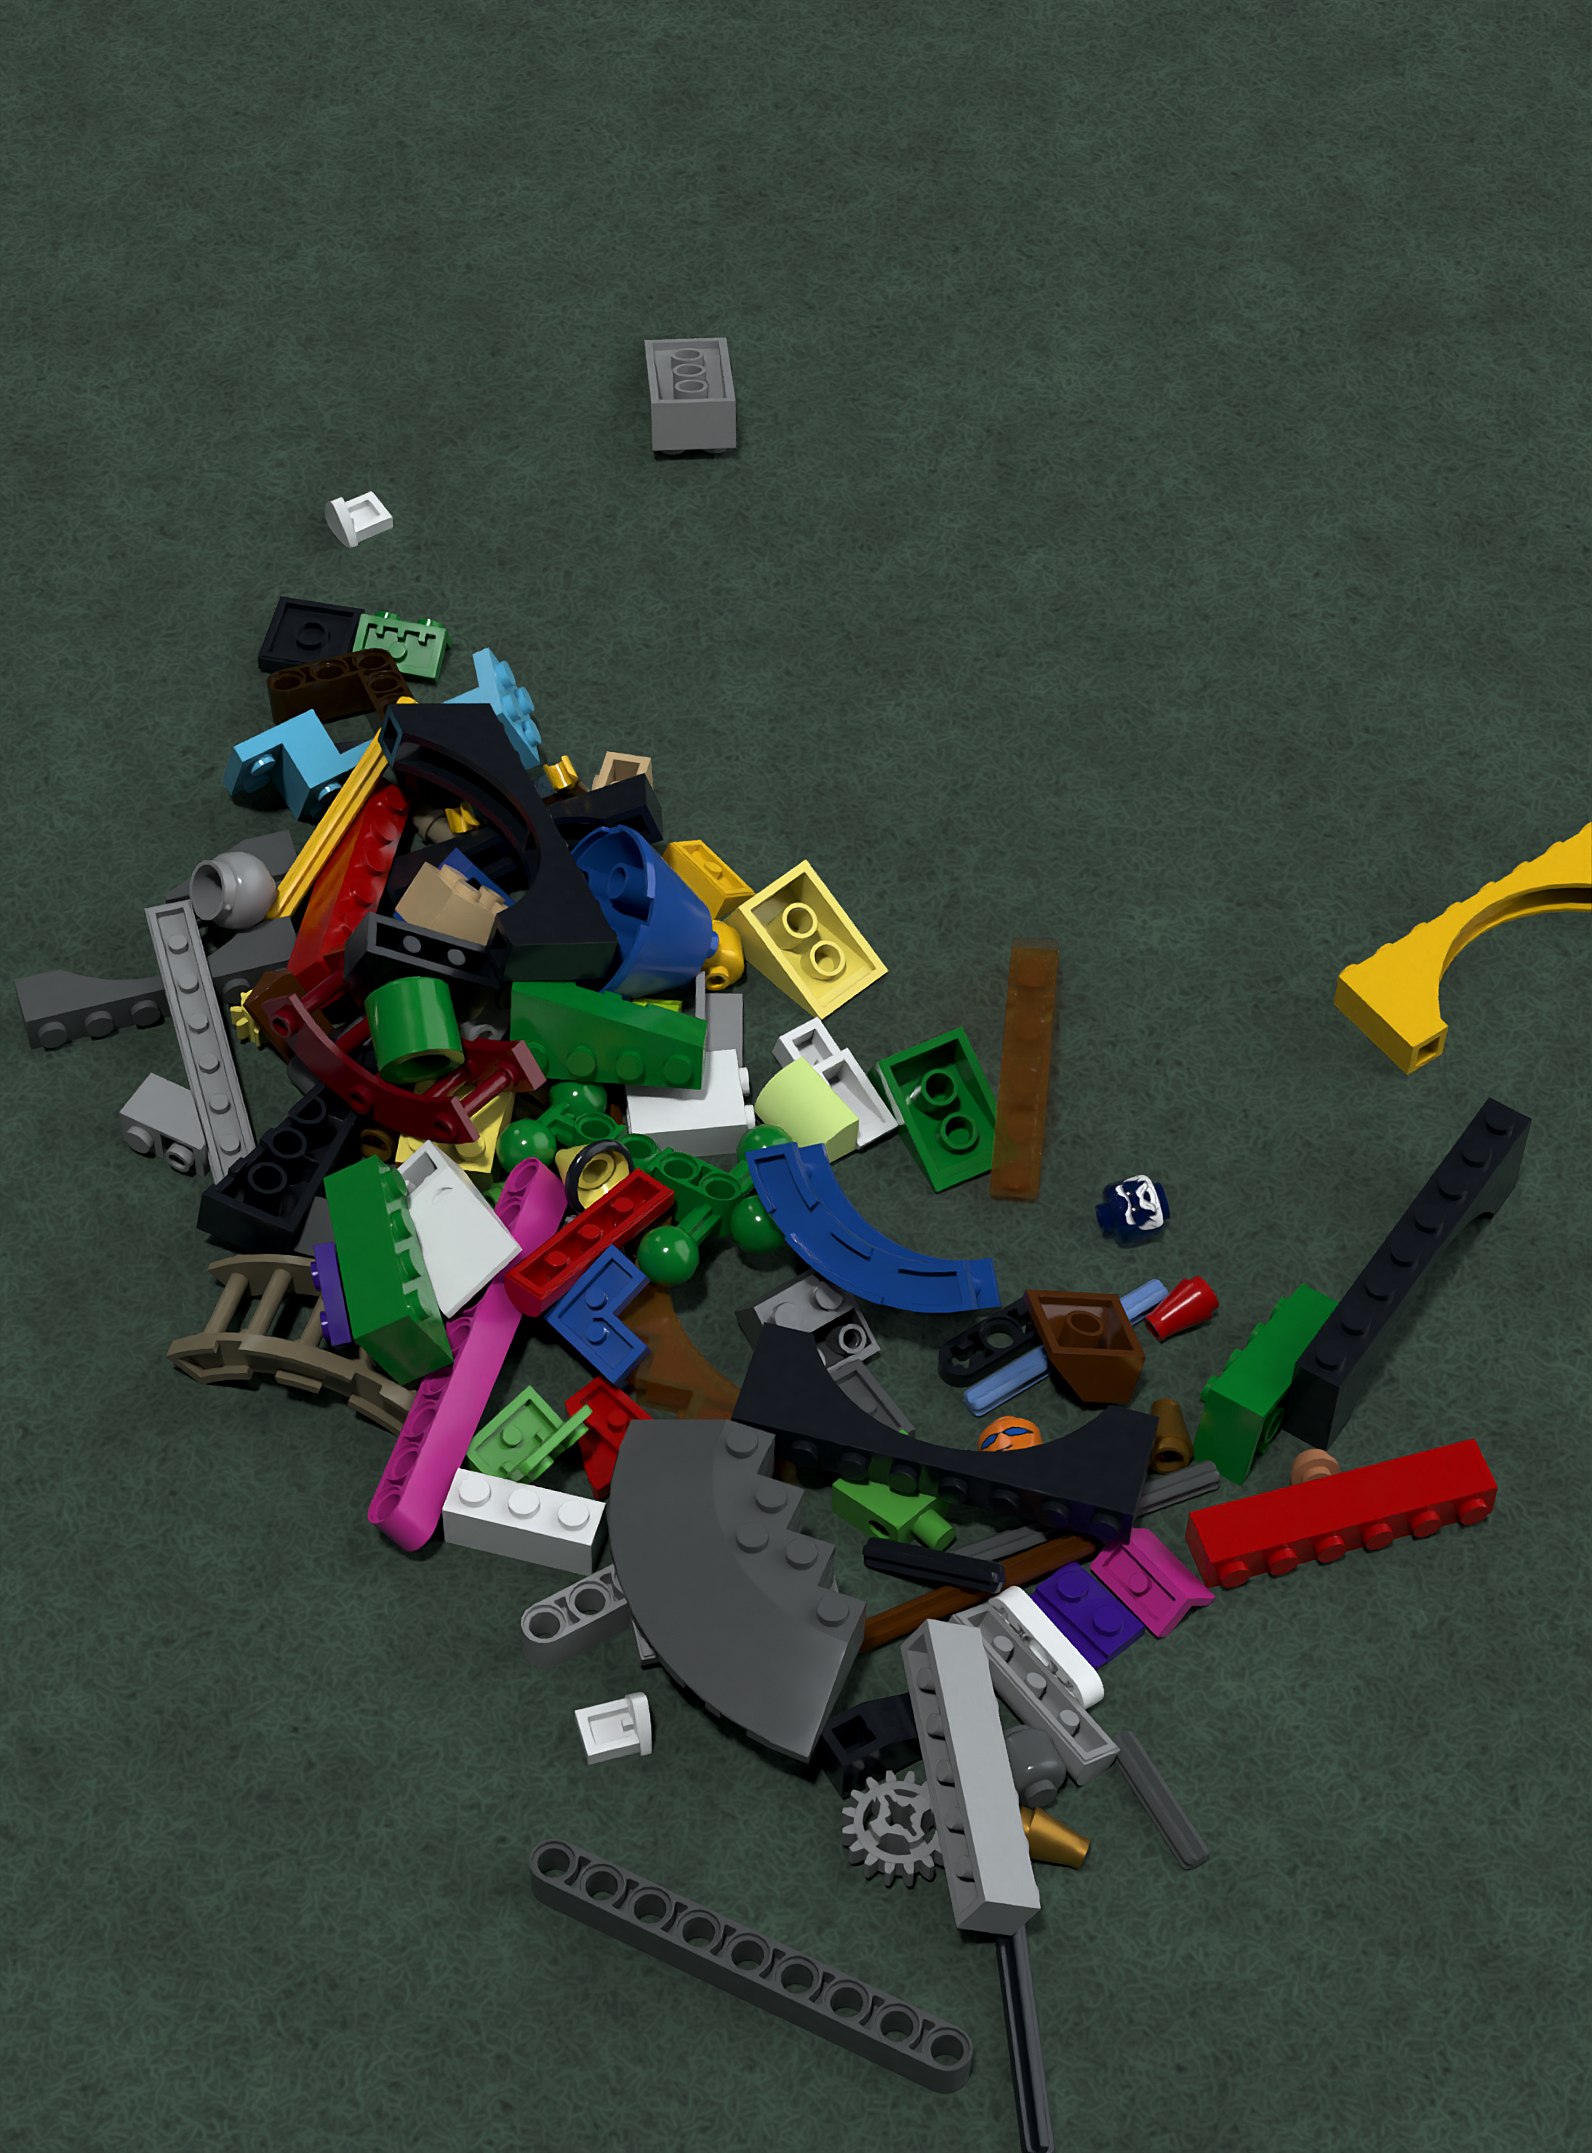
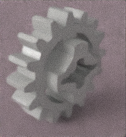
M892 1770L886 1771L885 1783L880 1785L872 1777H868L865 1783L866 1794L853 1790L850 1793V1807H845L842 1811L841 1825L845 1827L842 1828L841 1842L842 1845L850 1846V1863H858L864 1860V1876L869 1878L877 1870L883 1872L884 1885L887 1886L891 1885L895 1875L902 1876L907 1887L913 1886L914 1873L920 1872L928 1880L932 1879L934 1863L944 1866L927 1781L922 1786L915 1784V1773L912 1771L907 1773L904 1781H897ZM872 1812L874 1820L869 1823V1830L865 1831L864 1822ZM934 1825L935 1834L927 1845L925 1834L929 1833V1827Z

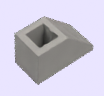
M150 1073L119 1112L124 1141L137 1152H150L166 1159L178 1171L187 1172L190 1170L205 1177L210 1171L207 1148L192 1091Z

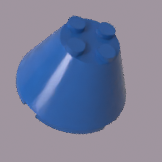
M620 824L613 828L604 826L596 828L571 851V855L578 868L583 871L585 881L593 896L600 902L601 910L611 929L616 932L619 947L616 957L612 959L606 978L571 980L576 981L575 986L602 994L604 990L621 994L622 1000L671 990L683 992L688 990L693 979L703 966L705 959H709L715 954L719 943L718 934L712 931V919L708 907L636 830Z

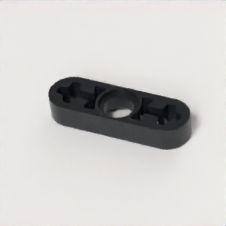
M1023 1297L943 1344L938 1356V1374L946 1384L956 1388L969 1387L1042 1344L1033 1320H1030V1313ZM1026 1325L1025 1334H1024L1021 1327H1023V1326ZM1003 1332L1008 1334L1014 1342L1006 1348H996L990 1345L986 1338L992 1333ZM975 1345H976V1346H977V1349H978V1352H976V1353L974 1354V1349H975ZM956 1357L960 1362L969 1359V1367L964 1368L961 1364L951 1366L952 1359Z

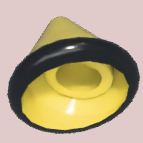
M601 1139L591 1144L561 1149L555 1155V1163L565 1188L567 1202L578 1214H581L634 1171L633 1159L628 1149L622 1143L612 1139Z

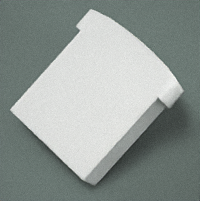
M372 491L347 502H344V499L340 497L328 502L325 506L327 524L335 536L349 549L358 546V542L393 528L391 514Z
M636 1692L625 1695L624 1699L575 1710V1722L588 1765L640 1752L641 1756L652 1754L650 1712L648 1700L644 1693Z

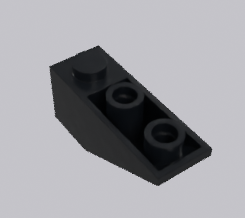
M904 1693L862 1702L827 1720L815 1747V1759L841 1798L850 1795L853 1790L858 1791L865 1787L868 1777H872L877 1781L886 1776V1771L892 1770L894 1772L922 1757L910 1694Z

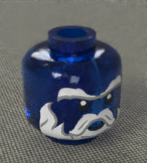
M1137 1175L1106 1185L1102 1191L1103 1203L1095 1205V1212L1101 1231L1103 1233L1111 1231L1113 1237L1121 1244H1129L1160 1234L1164 1228V1220L1170 1219V1209L1161 1183H1153L1145 1175Z

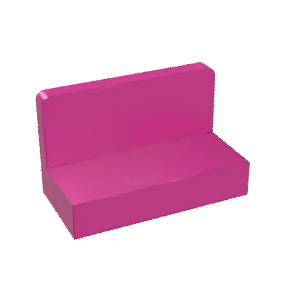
M1133 1528L1129 1544L1109 1541L1089 1566L1157 1637L1169 1635L1191 1606H1209L1215 1598L1214 1594L1150 1530L1145 1528Z

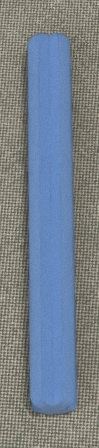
M1152 1279L1120 1298L1131 1325H1134L1151 1313L1169 1292L1160 1280ZM1041 1345L965 1390L963 1393L964 1405L973 1416H982L1057 1371V1368L1050 1361L1044 1345Z

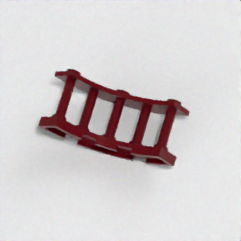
M345 944L335 946L323 956L331 968L332 974L299 999L296 993L266 1000L261 1004L269 1018V1024L273 1032L284 1039L303 1063L323 1083L347 1101L354 1111L359 1114H366L387 1127L427 1141L429 1139L431 1142L445 1144L473 1143L480 1138V1135L470 1118L501 1092L519 1093L535 1091L547 1081L524 1039L497 1041L477 1037L474 1041L460 1038L464 1062L457 1069L443 1076L422 1095L394 1086L395 1083L382 1080L379 1072L373 1075L349 1057L352 1052L371 1038L367 1015L335 1042L324 1033L310 1016L343 989L348 992L351 998L366 1013L364 1001L375 990L343 981ZM463 1085L476 1086L461 1101H459L457 1096H451Z

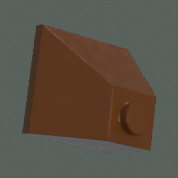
M1025 1289L1023 1299L1048 1357L1083 1402H1094L1097 1404H1129L1146 1356L1118 1295Z

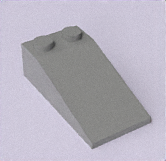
M726 337L644 340L652 451H661L665 454L674 455L690 449H702L708 453H720L727 448H736V400Z

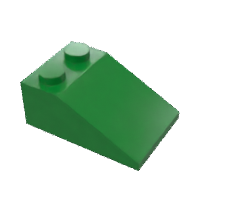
M962 1026L877 1061L868 1071L869 1081L899 1125L895 1131L935 1193L1022 1156Z

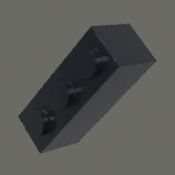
M369 911L345 941L344 982L376 990L391 981L406 977L437 978L449 986L454 1013L473 1019L477 1018L500 990V980L485 952L486 946Z

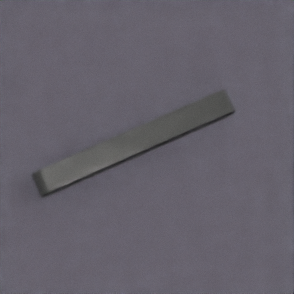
M557 1838L546 1839L532 1849L529 1857L531 1891L534 1897L542 1904L934 2092L941 2094L955 2093L968 2082L973 2051L972 2042L967 2033L959 2027L565 1840ZM550 1869H560L565 1872V1874L553 1878L545 1876L543 1873ZM605 1891L611 1893L613 1897L600 1901L593 1899L591 1895ZM648 1914H654L662 1918L660 1921L651 1924L639 1920L640 1917ZM695 1937H702L709 1940L710 1943L702 1947H695L688 1944L687 1941ZM750 1960L760 1966L753 1970H743L738 1968L736 1964L741 1961ZM798 1983L806 1986L809 1990L801 1994H794L784 1988L790 1984ZM840 2007H849L856 2010L858 2014L853 2017L844 2018L838 2016L834 2011ZM897 2030L906 2034L908 2038L895 2042L884 2037V2034ZM947 2054L955 2057L959 2062L954 2065L945 2066L939 2064L933 2058L938 2055Z

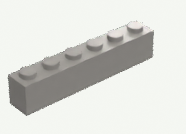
M926 1619L900 1646L956 1927L1012 1936L1041 1907L1039 1889L1035 1883L1029 1856V1843L1025 1837L1019 1809V1796L1014 1786L999 1717V1704L995 1697L991 1680L989 1658L985 1652L980 1628Z

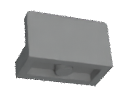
M699 971L696 975L695 1017L707 1020L706 1052L736 1049L738 1067L742 1068L743 994L705 993V971Z

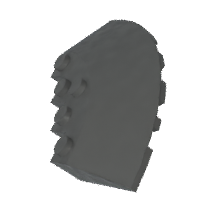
M728 1419L631 1420L618 1450L610 1482L608 1524L610 1554L615 1575H617L627 1601V1609L637 1629L643 1631L651 1646L658 1653L659 1662L672 1678L683 1688L688 1686L704 1700L706 1709L719 1718L724 1715L734 1723L747 1729L748 1737L766 1747L808 1764L864 1640L867 1602L830 1590L834 1580L836 1545L800 1534L804 1520L805 1489L771 1478L774 1472V1434Z

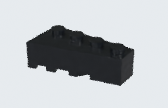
M320 1080L288 1111L285 1120L275 1129L271 1127L260 1138L259 1144L245 1158L240 1157L228 1168V1174L217 1185L213 1183L202 1193L196 1228L256 1254L292 1255L314 1197L324 1198L326 1195L323 1178L340 1170L357 1140L359 1125L365 1121L366 1114H359L354 1111L347 1101Z

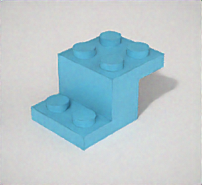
M489 647L472 654L479 687L443 703H490L498 720L503 723L511 744L518 751L525 770L539 765L540 760L536 746L541 744V737L535 723L530 719L529 713L534 711V706L525 687L517 688L514 675L506 661L499 662ZM472 805L475 815L484 819L487 817Z
M311 709L234 746L222 781L232 796L244 789L247 793L254 792L270 781L269 777H271L297 821L309 815L313 819H318L325 815L373 739L340 754L314 710Z

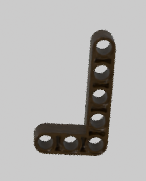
M382 648L364 649L279 670L271 674L266 680L272 718L277 726L311 709L314 710L320 721L364 711L375 734H377L382 726L388 704H396L402 696L414 699L392 655ZM393 769L404 792L410 798L417 800L432 799L439 796L445 789L428 780Z

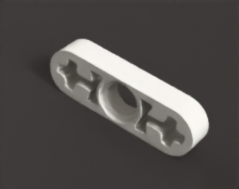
M1011 1586L989 1599L990 1605L1084 1710L1103 1699L1104 1688L1097 1672L1021 1588Z

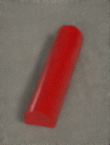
M635 1169L504 1275V1287L510 1301L523 1314L530 1317L539 1316L566 1294L611 1244L620 1250L669 1210L674 1204L675 1192L641 1169Z

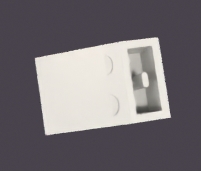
M428 1139L397 1170L401 1173L407 1186L408 1194L405 1196V1200L415 1225L416 1236L437 1305L450 1319L523 1249L464 1170Z

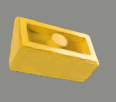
M701 840L669 843L662 856L670 867L706 904L712 920H719L756 895Z

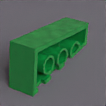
M576 981L513 982L511 989L510 1041L524 1039L545 1078L701 1090L706 1057L707 1020L647 1003L646 1006L622 1000L621 994L604 990L602 994L575 986Z
M1303 1283L1289 1299L1285 1296L1279 1299L1268 1323L1259 1322L1252 1331L1246 1348L1244 1350L1236 1348L1229 1357L1223 1374L1220 1377L1212 1375L1204 1386L1200 1401L1205 1406L1193 1443L1194 1452L1191 1457L1192 1460L1197 1463L1211 1460L1221 1476L1239 1486L1244 1484L1251 1473L1250 1467L1254 1454L1264 1456L1273 1443L1272 1437L1285 1417L1296 1361L1339 1302Z

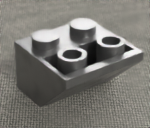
M813 1268L733 1311L753 1351L755 1350L764 1322L813 1333L817 1350L830 1374L857 1359L862 1361L880 1350L852 1293L829 1281Z

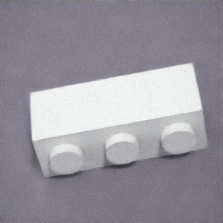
M458 1468L442 1508L445 1542L586 1576L594 1573L607 1536L606 1503Z

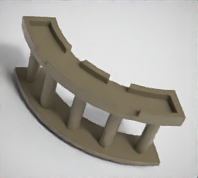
M240 1254L210 1263L207 1271L222 1282L225 1288L204 1332L173 1340L166 1354L169 1360L201 1384L223 1380H250L254 1372L276 1374L275 1379L277 1383L317 1394L321 1386L349 1397L348 1407L371 1418L399 1437L424 1376L400 1386L375 1372L373 1367L375 1360L360 1345L354 1358L350 1359L318 1348L324 1336L320 1312L325 1311L322 1292H316L313 1283L311 1262H315V1259L278 1254ZM286 1293L319 1296L300 1339L290 1341L266 1336ZM263 1295L248 1328L241 1330L240 1333L226 1332L241 1298ZM439 1309L445 1328L448 1317Z

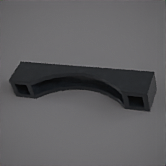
M645 773L545 806L550 810L552 819L562 838L567 841L570 853L586 835L601 826L613 828L620 824L630 827L641 834L649 844L663 840L662 808ZM493 824L394 858L388 875L387 893L396 908L423 864L427 862L438 868L456 847L492 880L523 867V863L512 843Z

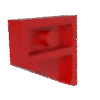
M602 1373L565 1401L567 1419L586 1404L593 1410L583 1421L589 1430L575 1443L593 1497L597 1501L602 1500L610 1493V1482L618 1450L631 1420L653 1419Z

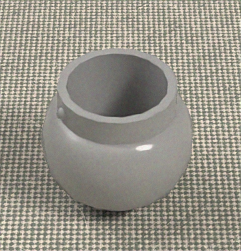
M225 852L212 860H203L196 866L190 880L189 896L193 910L202 920H211L224 929L242 930L248 929L264 919L275 901L276 885L264 862L254 855L246 852Z

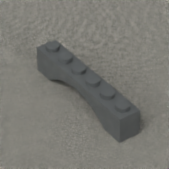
M290 916L259 922L248 929H242L229 942L206 957L218 1005L241 1003L240 994L253 990L265 972L286 970L297 938ZM58 969L14 980L19 1009L31 1050L41 1047L54 1048L66 1041L87 1036L100 1037L107 1035L112 1030L134 1025L147 1026L159 1019L171 1017L160 975L140 979L107 980L81 976Z

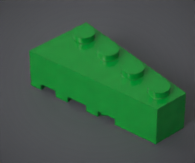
M375 1154L324 1177L323 1181L353 1339L401 1386L454 1363L453 1354L416 1236L415 1225L405 1200L408 1191L401 1173L396 1168L390 1169Z

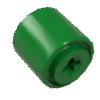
M420 976L401 978L381 986L370 993L365 999V1011L378 1071L382 1080L398 1084L427 1081L450 1073L464 1062V1053L449 986L444 981L437 978Z

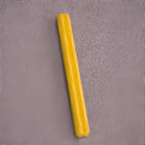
M403 696L397 701V703H418L410 697ZM381 728L278 886L275 901L263 921L290 916V919L292 918L388 768L389 762L378 742Z

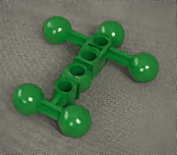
M555 1079L548 1093L549 1109L537 1120L524 1118L510 1123L503 1128L496 1142V1153L500 1166L508 1174L511 1173L517 1164L529 1157H536L550 1169L557 1153L556 1141L569 1148L591 1144L601 1139H612L622 1143L632 1156L634 1170L637 1168L641 1169L675 1192L673 1206L663 1215L679 1222L677 1226L663 1225L649 1231L643 1236L637 1249L639 1268L651 1280L650 1282L653 1285L672 1288L692 1278L699 1264L698 1246L707 1236L724 1237L731 1234L734 1243L745 1253L758 1256L773 1253L783 1247L786 1242L784 1239L786 1236L774 1221L771 1213H767L758 1194L745 1198L755 1187L750 1175L745 1152L793 1142L792 1137L781 1127L762 1124L745 1132L736 1148L738 1164L727 1173L690 1154L674 1152V1149L669 1146L662 1152L660 1146L649 1136L638 1133L627 1134V1126L623 1124L617 1125L613 1118L604 1114L608 1107V1100L602 1082Z

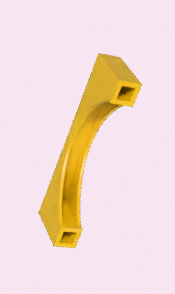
M1592 822L1586 824L1578 834L1565 842L1558 841L1554 843L1543 855L1533 861L1522 862L1511 874L1496 883L1494 881L1487 883L1471 898L1462 903H1453L1442 915L1429 923L1422 922L1418 924L1407 936L1397 942L1384 944L1373 956L1360 964H1351L1346 967L1337 978L1333 1004L1406 1075L1443 1053L1448 1025L1440 1017L1439 984L1454 958L1470 942L1484 932L1520 917L1562 911L1592 912Z

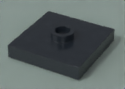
M280 596L257 657L258 669L277 672L352 653L361 613L365 614V609Z

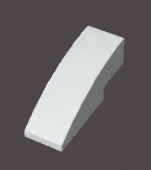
M819 1017L778 1038L772 1053L783 1068L793 1061L804 1057L859 1118L857 1150L898 1128L897 1121L849 1049L846 1048L840 1051Z

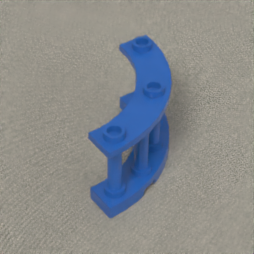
M789 1142L745 1152L750 1175L760 1201L767 1213H771L774 1221L786 1236L784 1239L808 1265L849 1293L876 1304H884L898 1309L921 1313H951L1002 1306L992 1258L949 1260L931 1257L899 1245L870 1225L854 1208L836 1180L824 1143L798 1148L797 1142Z

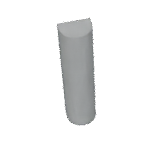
M989 1602L951 1616L948 1621L949 1623L981 1629L985 1652L989 1658V1670L993 1689L1025 1725L1045 1730L1048 1733L1066 1766V1772L1078 1785L1088 1784L1112 1765L1120 1752L1118 1746Z

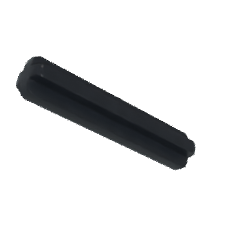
M879 1537L869 1538L867 1544L862 1549L864 1564L875 1569L992 1594L999 1593L1002 1585H1005L1006 1582L1005 1567L998 1562Z

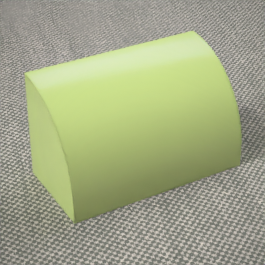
M804 1057L793 1061L780 1070L759 1094L754 1106V1112L765 1124L781 1127L792 1137L793 1142H797L798 1148L824 1143L830 1163L856 1149L859 1118Z

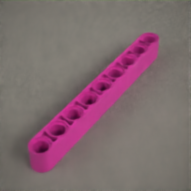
M536 1157L526 1158L515 1166L505 1182L494 1209L496 1215L523 1250L480 1289L470 1301L463 1305L450 1319L448 1318L445 1331L455 1362L424 1376L368 1509V1520L403 1550L408 1552L423 1546L436 1528L456 1471L463 1462L523 1315L513 1305L505 1291L504 1275L556 1234L568 1205L562 1180Z

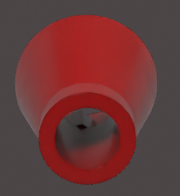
M1198 1275L1190 1280L1183 1278L1160 1304L1143 1318V1321L1148 1331L1158 1342H1161L1168 1336L1212 1319V1312L1219 1308V1302L1213 1290L1203 1278Z

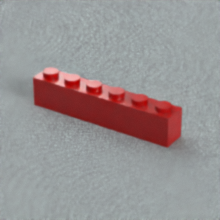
M383 776L316 879L286 970L293 973L307 993L332 974V970L323 956L335 946L345 944V941L368 911L372 913L377 912L412 800L400 788L394 786ZM343 989L319 1009L322 1010L346 994L347 991Z
M1475 1438L1189 1512L1185 1540L1204 1585L1207 1588L1219 1585L1232 1588L1243 1584L1250 1577L1270 1572L1273 1575H1281L1290 1572L1298 1564L1317 1559L1320 1562H1331L1351 1550L1363 1547L1376 1550L1385 1547L1393 1539L1412 1534L1416 1537L1429 1536L1442 1526L1458 1522L1464 1525L1477 1523L1492 1513L1498 1486Z

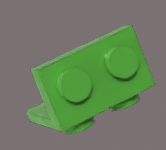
M529 1385L472 1437L463 1463L470 1471L524 1484L532 1483L554 1463L553 1460L572 1446L589 1430L583 1421L593 1410L586 1404L563 1422Z

